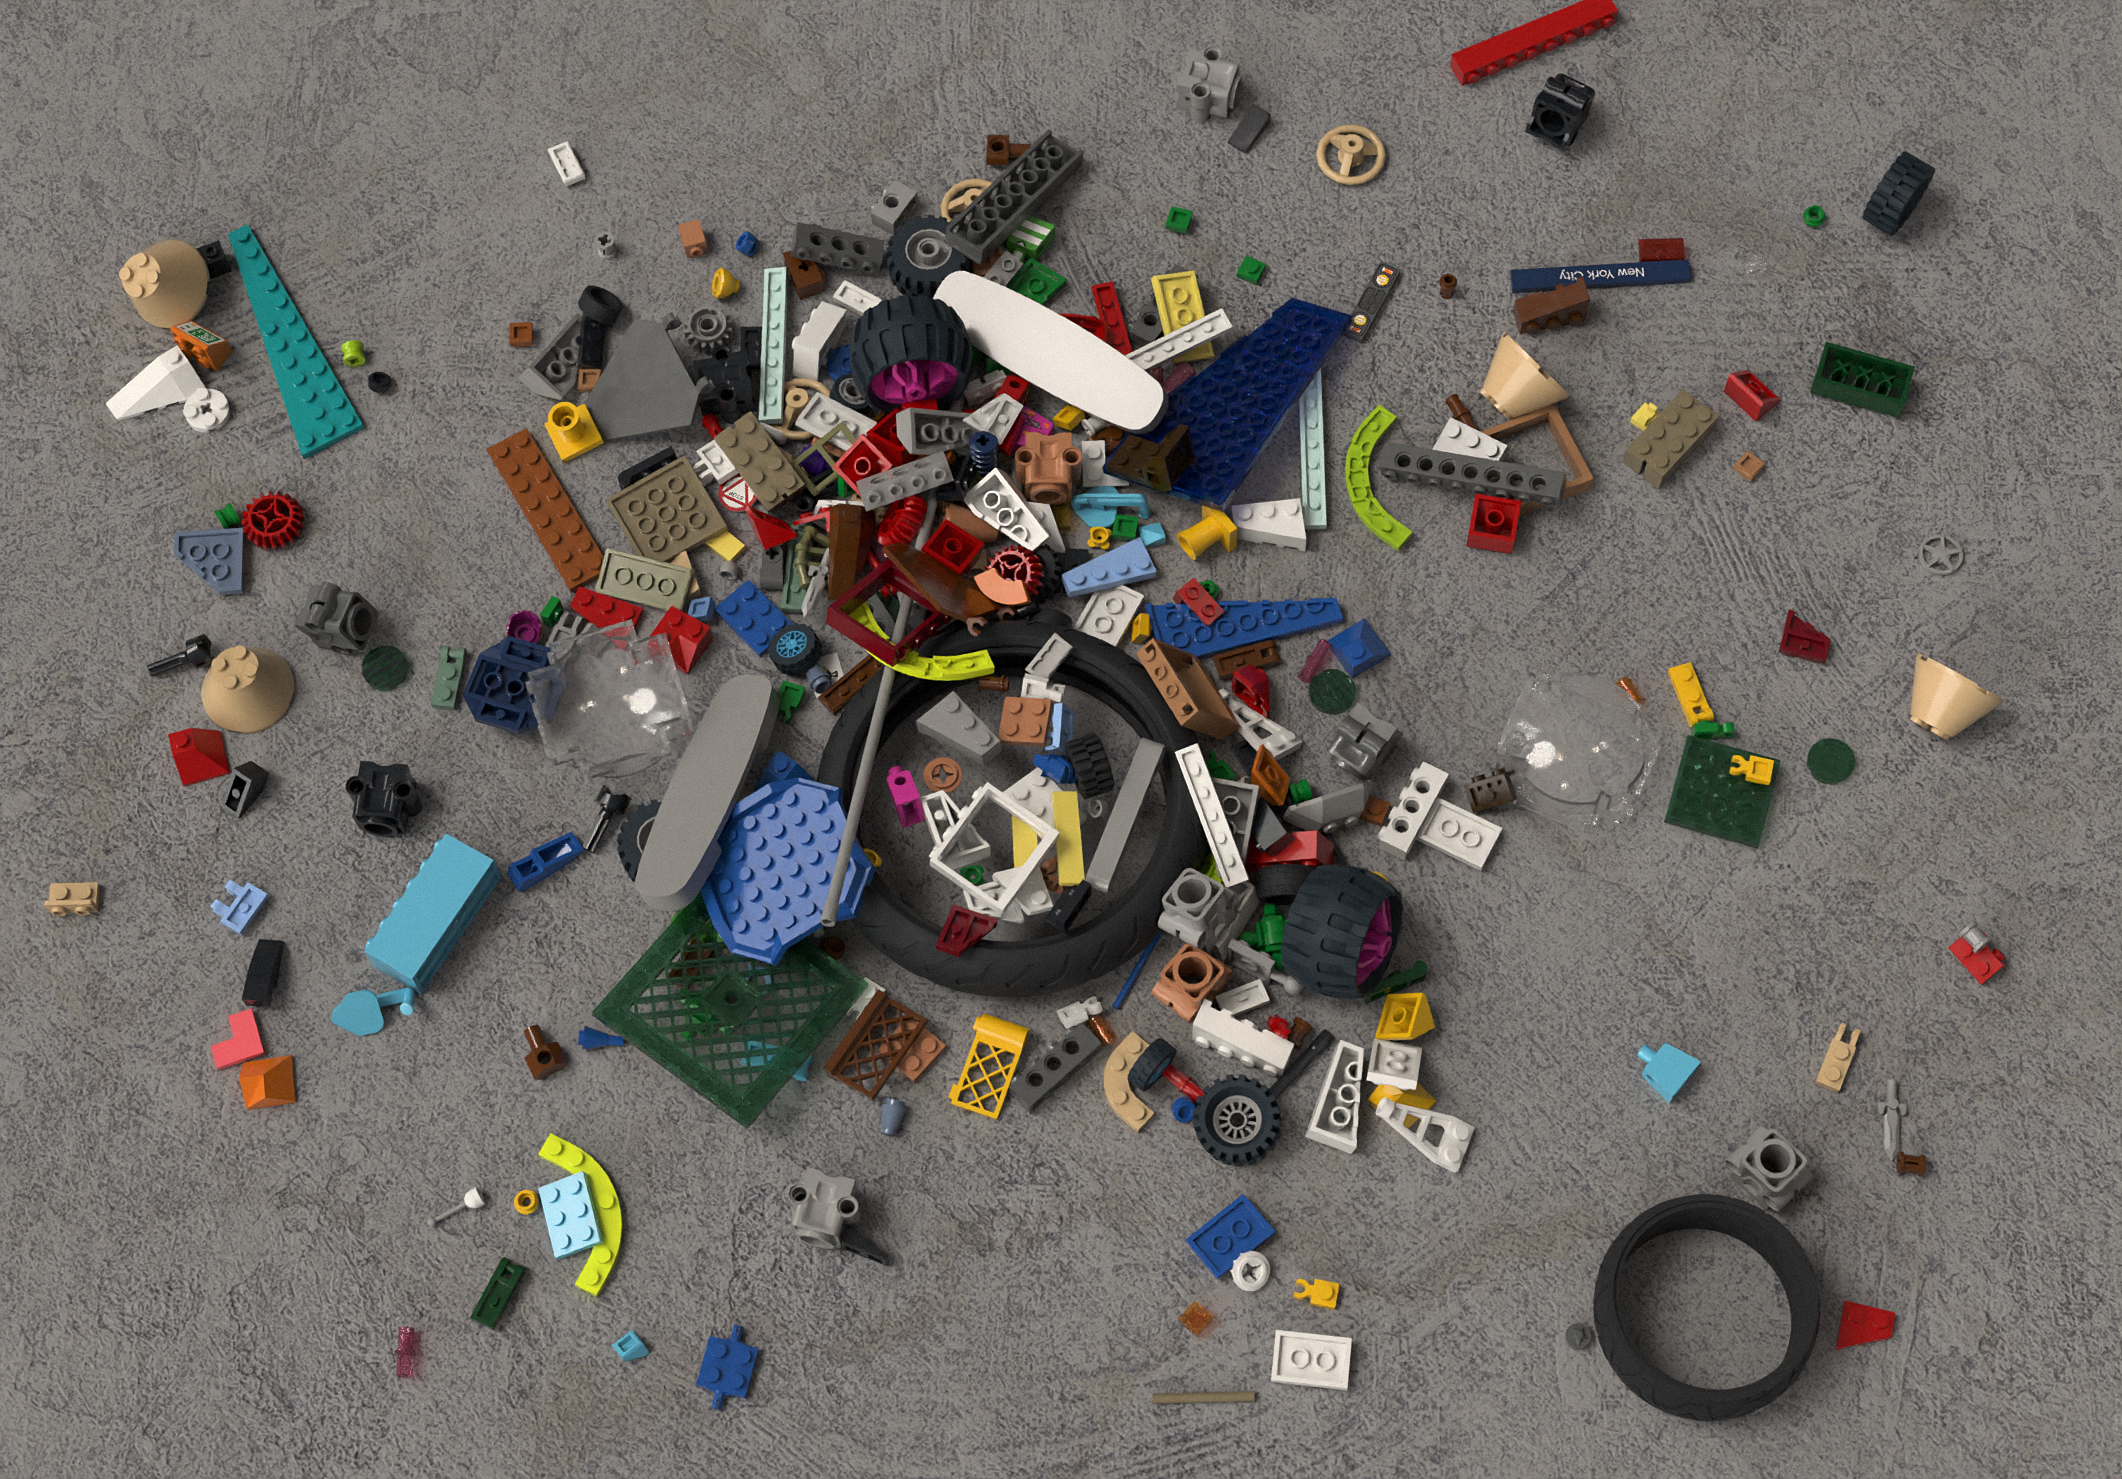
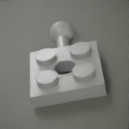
M1233 938L1227 946L1226 962L1256 979H1261L1262 982L1268 985L1273 979L1283 984L1284 989L1289 994H1298L1302 990V984L1291 976H1286L1274 969L1275 961L1272 960L1273 958L1263 951L1259 953L1251 949V946L1243 940L1236 941Z

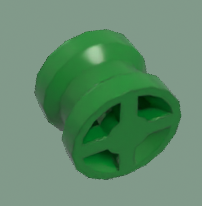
M231 503L226 504V507L222 510L217 509L214 511L224 529H230L231 525L241 523Z
M1306 779L1300 780L1297 784H1289L1288 794L1294 805L1312 799L1311 789Z

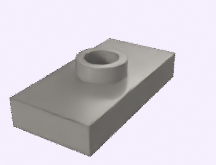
M1054 633L1025 670L1031 675L1050 679L1073 651L1074 647Z

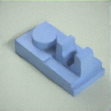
M1064 703L1054 704V714L1052 715L1054 729L1053 732L1048 733L1047 737L1053 743L1045 747V750L1051 754L1062 752L1066 755V742L1073 740L1075 711Z

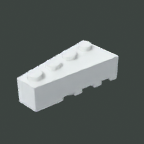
M1204 998L1193 1023L1192 1039L1195 1040L1197 1045L1203 1048L1212 1047L1218 1050L1219 1054L1228 1058L1231 1056L1236 1057L1246 1066L1254 1067L1255 1065L1263 1069V1072L1270 1076L1283 1075L1293 1054L1294 1043L1282 1039L1266 1029L1260 1032L1254 1023L1246 1019L1238 1021L1231 1015V1011L1225 1008L1218 1011L1211 1007V1001Z
M1340 1040L1335 1047L1305 1137L1352 1154L1357 1146L1356 1136L1364 1048Z

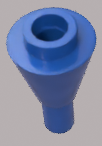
M585 1026L584 1030H579L578 1045H583L582 1050L607 1045L623 1046L624 1036L608 1035L605 1032Z

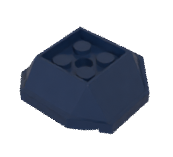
M507 636L500 643L489 647L479 654L463 692V697L476 722L522 734L552 724L568 681L552 648ZM521 688L519 692L511 693L513 689Z

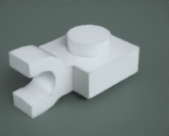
M1025 674L1021 697L1048 698L1060 703L1066 686L1060 684L1050 686L1048 685L1049 679Z

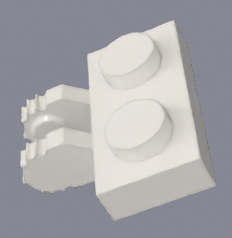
M715 440L696 451L701 460L692 468L703 486L712 482L714 477L721 485L738 474Z

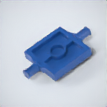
M733 1325L730 1339L709 1336L696 1387L708 1389L715 1394L711 1406L713 1410H715L717 1405V1411H721L724 1397L746 1398L759 1348L745 1345L740 1341L744 1329L743 1326H739L737 1333L738 1325Z

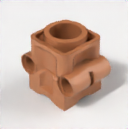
M1026 432L1025 446L1019 448L1015 454V479L1019 484L1025 485V499L1027 502L1056 505L1071 501L1072 485H1076L1080 481L1082 470V453L1078 448L1072 447V433H1057L1047 436L1038 432Z
M1186 943L1162 970L1161 979L1156 983L1151 994L1167 1007H1171L1172 1011L1190 1024L1195 1021L1204 998L1213 1003L1215 996L1220 995L1226 989V982L1232 976L1233 970L1218 958H1214L1210 952L1207 953ZM1194 975L1200 977L1202 981L1197 984H1188L1182 979L1186 976Z

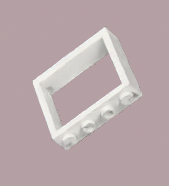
M987 782L983 788L980 786L972 796L974 801L969 807L965 805L957 816L960 819L957 824L948 827L943 835L946 838L940 846L935 845L929 855L931 857L930 866L1002 916L1058 840L1060 832ZM988 798L1044 836L998 901L942 863V860Z

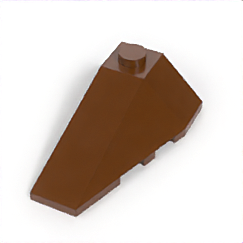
M839 503L830 508L828 600H837L859 581L875 535V511H866L864 506Z

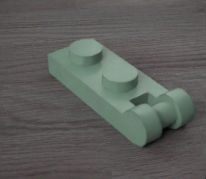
M442 646L431 706L437 709L456 710L467 649L462 647L451 649L450 646ZM450 658H456V664L449 663Z

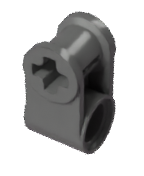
M779 545L766 550L763 549L760 588L783 589L785 578L783 550Z

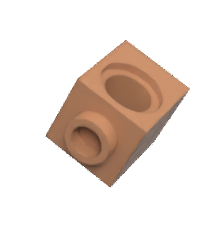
M699 219L678 225L687 258L699 257L708 253Z

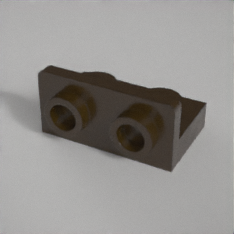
M1505 768L1492 771V776L1485 777V774H1481L1471 778L1472 782L1465 785L1464 788L1473 813L1517 799L1510 776L1515 774L1514 769L1505 771Z

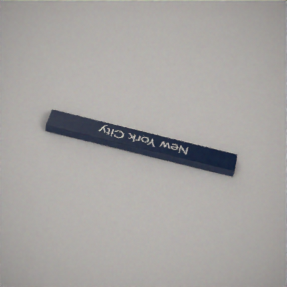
M1689 259L1510 270L1512 293L1557 290L1556 285L1563 283L1565 287L1577 282L1576 278L1581 276L1584 278L1587 289L1691 282Z

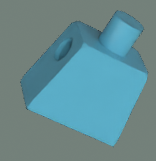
M1664 1043L1658 1052L1645 1044L1637 1054L1639 1058L1647 1063L1642 1076L1669 1104L1700 1065L1698 1059L1667 1043Z

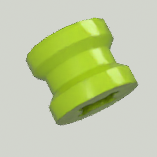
M351 340L342 344L341 349L345 354L343 356L344 365L358 367L366 362V357L363 354L364 344L361 341Z

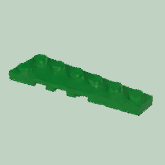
M1030 258L1006 288L1044 305L1067 284V279ZM972 346V368L987 356L974 346Z

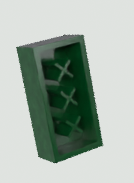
M1826 342L1810 393L1899 418L1905 404L1915 366Z

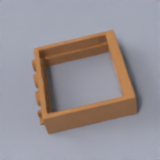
M1555 404L1481 431L1498 440L1546 422L1576 478L1566 482L1562 500L1592 488L1594 478ZM1531 501V503L1521 502L1519 517L1546 506Z
M1154 638L1136 652L1181 726L1223 741L1240 727L1239 722L1195 654ZM1193 661L1194 664L1189 668V664ZM1190 706L1194 709L1192 713H1189L1187 710Z

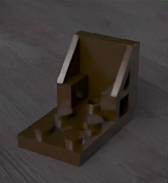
M1180 424L1169 432L1160 444L1130 434L1107 463V472L1165 493L1172 490L1196 458L1189 426Z

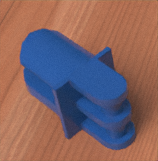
M1036 754L1034 756V765L1042 770L1040 776L1049 777L1059 784H1073L1078 780L1074 766L1066 760V756L1056 754Z

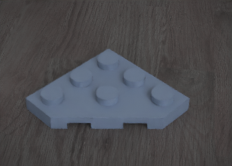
M243 528L175 532L174 554L180 561L220 595L243 594L245 533Z

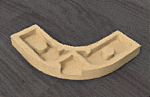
M1132 1031L1113 1051L1106 1063L1104 1090L1107 1101L1113 1111L1139 1133L1154 1117V1112L1130 1090L1129 1080H1127L1129 1071L1134 1063L1149 1046Z

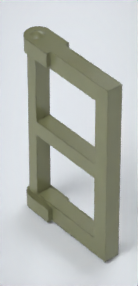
M843 421L790 463L813 496L819 494L821 490L838 478L839 474L834 470L830 476L815 486L799 464L818 450L833 469L836 462L823 445L840 431L843 432L852 445L857 440Z

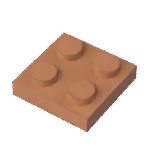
M1005 697L998 734L1000 744L1046 747L1053 709L1052 699Z
M915 1019L904 1021L905 1031L915 1029L919 1022ZM901 1025L894 1031L893 1034L902 1032ZM924 1028L896 1069L915 1083L947 1047L929 1030ZM903 1038L890 1041L892 1051L902 1048L904 1045ZM884 1042L877 1050L878 1054L888 1052L887 1042Z

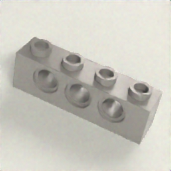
M944 451L856 481L864 507L866 511L954 481Z

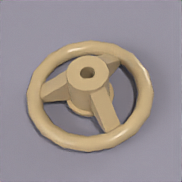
M1350 124L1338 126L1327 132L1318 144L1316 156L1319 167L1327 177L1337 183L1357 185L1364 184L1377 176L1384 167L1386 152L1384 144L1376 133L1366 127ZM1356 134L1363 135L1364 137L1371 140L1372 143L1362 140V138ZM1329 142L1339 148L1338 159L1342 164L1340 174L1333 171L1326 163L1325 151ZM1377 155L1376 163L1369 172L1360 176L1349 177L1351 167L1360 165L1364 160V156Z
M977 178L967 179L953 185L943 197L940 206L941 216L947 218V222L953 221L949 212H962L993 182ZM966 188H973L966 191L963 196L951 201L958 192Z
M796 378L784 382V393L787 391V407L783 415V423H780V425H768L782 432L787 439L806 440L816 435L808 431L789 430L812 399L804 389L797 387H810L829 397L830 390L823 383L810 378Z

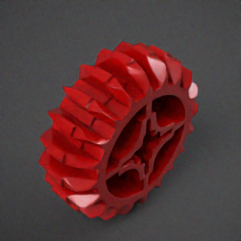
M269 491L267 496L261 493L260 499L253 498V504H246L248 511H243L244 519L241 520L244 527L243 531L249 541L254 542L258 548L263 546L264 549L268 550L272 546L277 551L278 545L286 548V542L289 541L294 544L293 537H300L299 530L304 529L302 522L305 521V517L302 514L303 509L299 506L298 501L288 493L283 495L282 492L278 491L274 495L272 491ZM285 509L290 512V517H285L281 510ZM257 524H261L265 531L261 532L256 529Z
M914 494L890 503L889 508L886 509L884 516H882V521L879 523V529L877 530L879 543L887 546L903 541L909 545L911 540H914L916 534L919 533V529L923 526L922 523L926 519V500L922 496Z
M1011 545L1010 548L1002 546V553L995 551V559L988 558L989 562H991L990 566H984L985 570L998 569L1001 577L1005 580L1013 581V575H1015V581L1023 580L1030 599L1032 594H1039L1038 590H1036L1037 586H1043L1042 582L1039 581V579L1045 577L1040 572L1044 568L1039 563L1040 558L1034 555V551L1026 549L1022 545L1019 547ZM1019 559L1023 560L1020 564H1019V563H1016L1015 565L1009 564L1010 562H1012V561H1014V560H1019Z

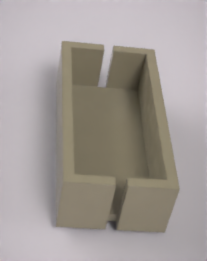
M1682 389L1626 449L1623 463L1637 474H1640L1644 461L1647 462L1643 478L1657 489H1660L1715 429L1719 415L1704 404L1699 406V400Z
M750 411L734 423L736 426L734 429L729 426L715 436L714 440L768 514L771 515L786 504L785 499L782 497L784 494L791 500L807 488Z

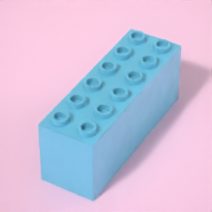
M448 834L439 839L434 845L431 856L422 862L417 876L408 882L404 895L395 901L390 915L381 921L377 934L366 943L364 952L374 968L407 987L413 988L414 991L422 995L502 878L494 860Z

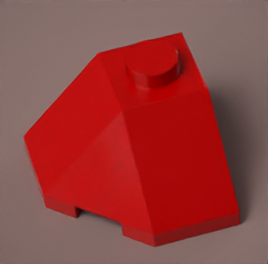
M1253 665L1236 670L1232 675V693L1250 709L1269 719L1270 698L1267 674L1260 668L1256 669Z

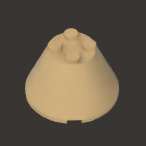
M163 240L132 256L119 272L123 287L139 315L156 327L171 328L172 326L193 320L207 300V281L210 282L207 264L197 249L179 240Z
M1505 332L1501 335L1480 392L1509 420H1513L1565 400L1570 396Z
M238 645L224 650L213 659L211 667L203 680L201 690L202 703L210 719L222 729L241 732L242 734L255 733L271 727L286 714L291 706L290 702L293 693H295V680L289 665L275 652L260 647Z
M1920 653L1917 654L1910 715H1912L1910 720L1925 729L1931 726L1932 729L1930 731L1948 741L1950 737L1953 738L2001 705L2003 699L1994 693L1983 689L1977 683L1929 657L1926 659Z

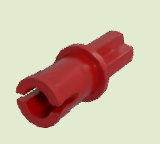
M1272 1015L1269 1016L1267 1026L1270 1032L1280 1036L1282 1039H1287V1034L1291 1033L1288 1022L1278 1015H1274V1018Z
M1169 1065L1164 1070L1163 1077L1179 1089V1093L1183 1092L1194 1102H1196L1198 1096L1202 1097L1204 1095V1091L1192 1081L1191 1076L1187 1077L1173 1065Z

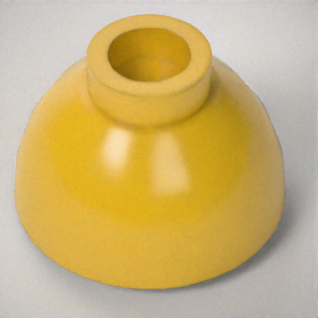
M719 268L715 272L712 281V294L714 298L722 299L730 296L732 293H737L740 282L735 280L730 271Z

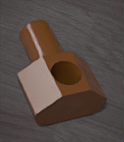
M987 135V165H1009V159H1018L1031 147V144L1010 143L1009 135Z
M533 1025L525 1029L524 1035L532 1050L525 1057V1060L534 1079L541 1080L567 1066L568 1062L559 1043H547L539 1025ZM544 1057H552L549 1063H540Z

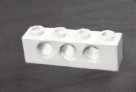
M1422 762L1420 768L1415 767L1409 779L1412 783L1409 788L1404 787L1400 794L1399 800H1401V803L1398 807L1394 806L1390 812L1388 819L1391 821L1387 827L1383 826L1378 835V839H1380L1379 849L1405 861L1437 797L1441 795L1447 784L1448 773L1426 762ZM1423 787L1427 789L1428 792L1424 794L1419 793L1417 789ZM1414 807L1417 809V812L1410 813L1406 808ZM1402 826L1406 828L1407 831L1404 833H1400L1396 831L1395 828Z

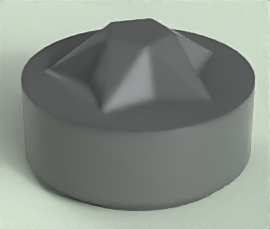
M1572 1324L1565 1333V1341L1570 1348L1582 1350L1589 1345L1591 1332L1584 1324Z

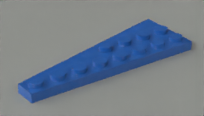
M1337 598L1309 599V601L1285 599L1284 601L1269 602V600H1262V602H1247V600L1216 601L1224 612L1209 626H1206L1187 604H1145L1146 613L1149 614V623L1152 625L1154 639L1193 653L1198 659L1343 622Z

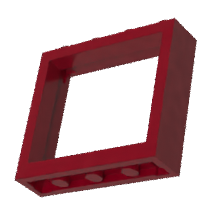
M886 559L828 606L826 624L891 667H894L900 661H904L914 649L920 648L929 636H934L938 629L944 624H948L953 617L939 612L891 560ZM886 584H890L933 612L929 618L895 646L849 616Z

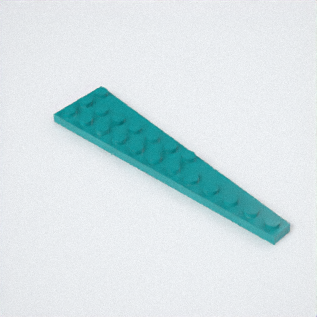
M248 224L229 233L228 236L303 459H306L363 430L364 426Z

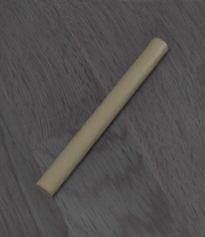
M1254 1391L1153 1393L1152 1398L1153 1404L1254 1401Z

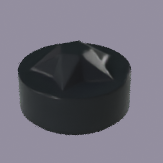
M374 372L369 375L368 387L372 391L384 393L390 389L391 378L388 374Z

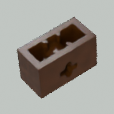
M791 250L783 253L785 266L799 300L825 291L823 283L827 281L823 270H818L817 264L819 262L791 257Z

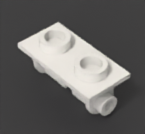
M997 369L983 376L986 382L984 384L981 383L979 378L969 382L967 389L964 390L969 407L974 404H980L985 399L997 394L1007 378L1003 370L998 371Z

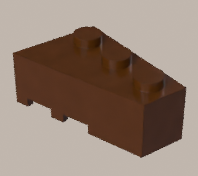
M1583 276L1576 278L1577 282L1565 287L1563 283L1556 285L1557 290L1543 294V291H1539L1516 299L1513 314L1519 334H1533L1539 330H1554L1560 326H1574L1585 322L1590 297Z

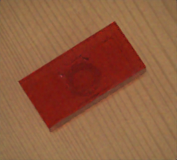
M1683 238L1638 239L1639 262L1684 260Z

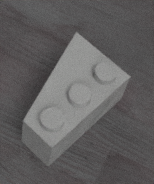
M954 691L916 720L918 732L923 735L927 734L936 739L938 743L951 747L960 755L981 766H985L1001 753L1000 740Z

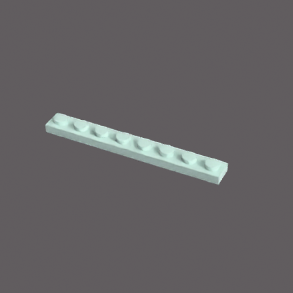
M787 267L764 270L759 422L767 425L783 423L788 292Z
M1298 363L1305 529H1326L1321 363Z

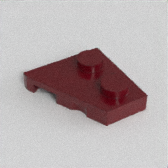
M1789 609L1778 652L1825 664L1831 639L1818 632L1809 622L1804 623L1795 616L1796 612Z
M953 904L936 943V950L960 957L996 928L998 919Z

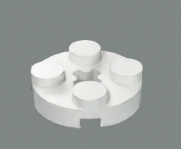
M202 387L198 388L187 399L183 414L194 430L207 433L214 428L218 430L227 423L230 417V408L226 397L221 392ZM210 407L212 412L203 414V409Z

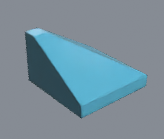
M1160 522L1138 527L1139 536L1145 548L1165 544V534Z
M633 1330L612 1345L624 1361L649 1354V1351Z

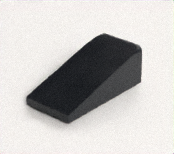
M1253 104L1229 138L1228 144L1246 154L1270 124V113Z
M849 1225L846 1227L841 1239V1245L844 1250L879 1264L889 1265L888 1255Z

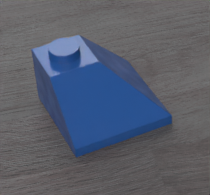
M1365 618L1326 641L1328 647L1352 679L1391 656L1389 650Z
M778 750L764 767L754 792L768 783L793 778L816 781L797 762Z

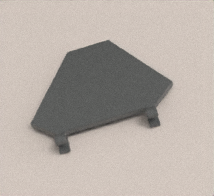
M672 312L664 317L662 323L634 319L588 396L585 405L604 442L693 426L701 395L709 393L716 388L713 380H708L706 376L702 377L697 382V385L693 381L668 334L669 330L676 329L682 324L679 317H674Z

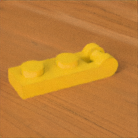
M1691 662L1669 668L1668 675L1689 726L1692 728L1694 724L1700 721H1714L1713 712L1709 708ZM1700 709L1701 713L1696 714L1694 710Z

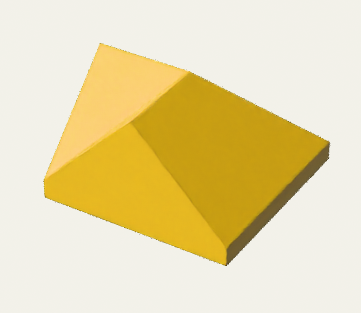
M1388 994L1375 1039L1409 1040L1435 1028L1426 994Z
M1418 1082L1416 1090H1402L1397 1086L1388 1084L1378 1085L1367 1099V1102L1375 1109H1377L1379 1102L1384 1097L1399 1104L1429 1110L1437 1103V1100ZM1407 1114L1403 1124L1409 1129L1420 1118Z

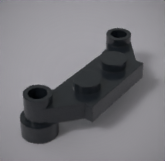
M829 468L812 478L811 481L817 486L830 476L834 470ZM838 478L816 496H813L808 488L805 489L802 495L795 499L794 506L796 512L799 515L812 512L819 500L827 499L837 493Z

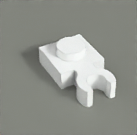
M865 977L852 995V999L856 1003L850 1004L847 1007L846 1015L849 1017L853 1011H858L857 1020L879 989L886 993V990Z
M1094 996L1082 1004L1078 1001L1057 1010L1060 1021L1068 1029L1072 1026L1077 1027L1081 1022L1089 1020V1015L1098 1014L1103 1009L1101 1003Z

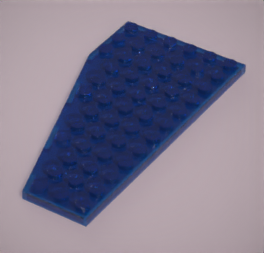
M1291 298L1272 313V317L1248 336L1243 335L1220 353V358L1196 377L1192 375L1168 394L1169 405L1167 411L1153 431L1141 435L1127 431L1102 467L1103 473L1156 490L1107 472L1106 465L1130 434L1160 444L1169 432L1183 424L1189 426L1196 458L1173 489L1166 492V494L1224 512L1351 324V315Z

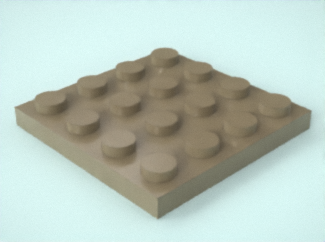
M685 455L605 499L636 554L666 563L672 561L681 552L686 551L688 553L728 530L726 523Z

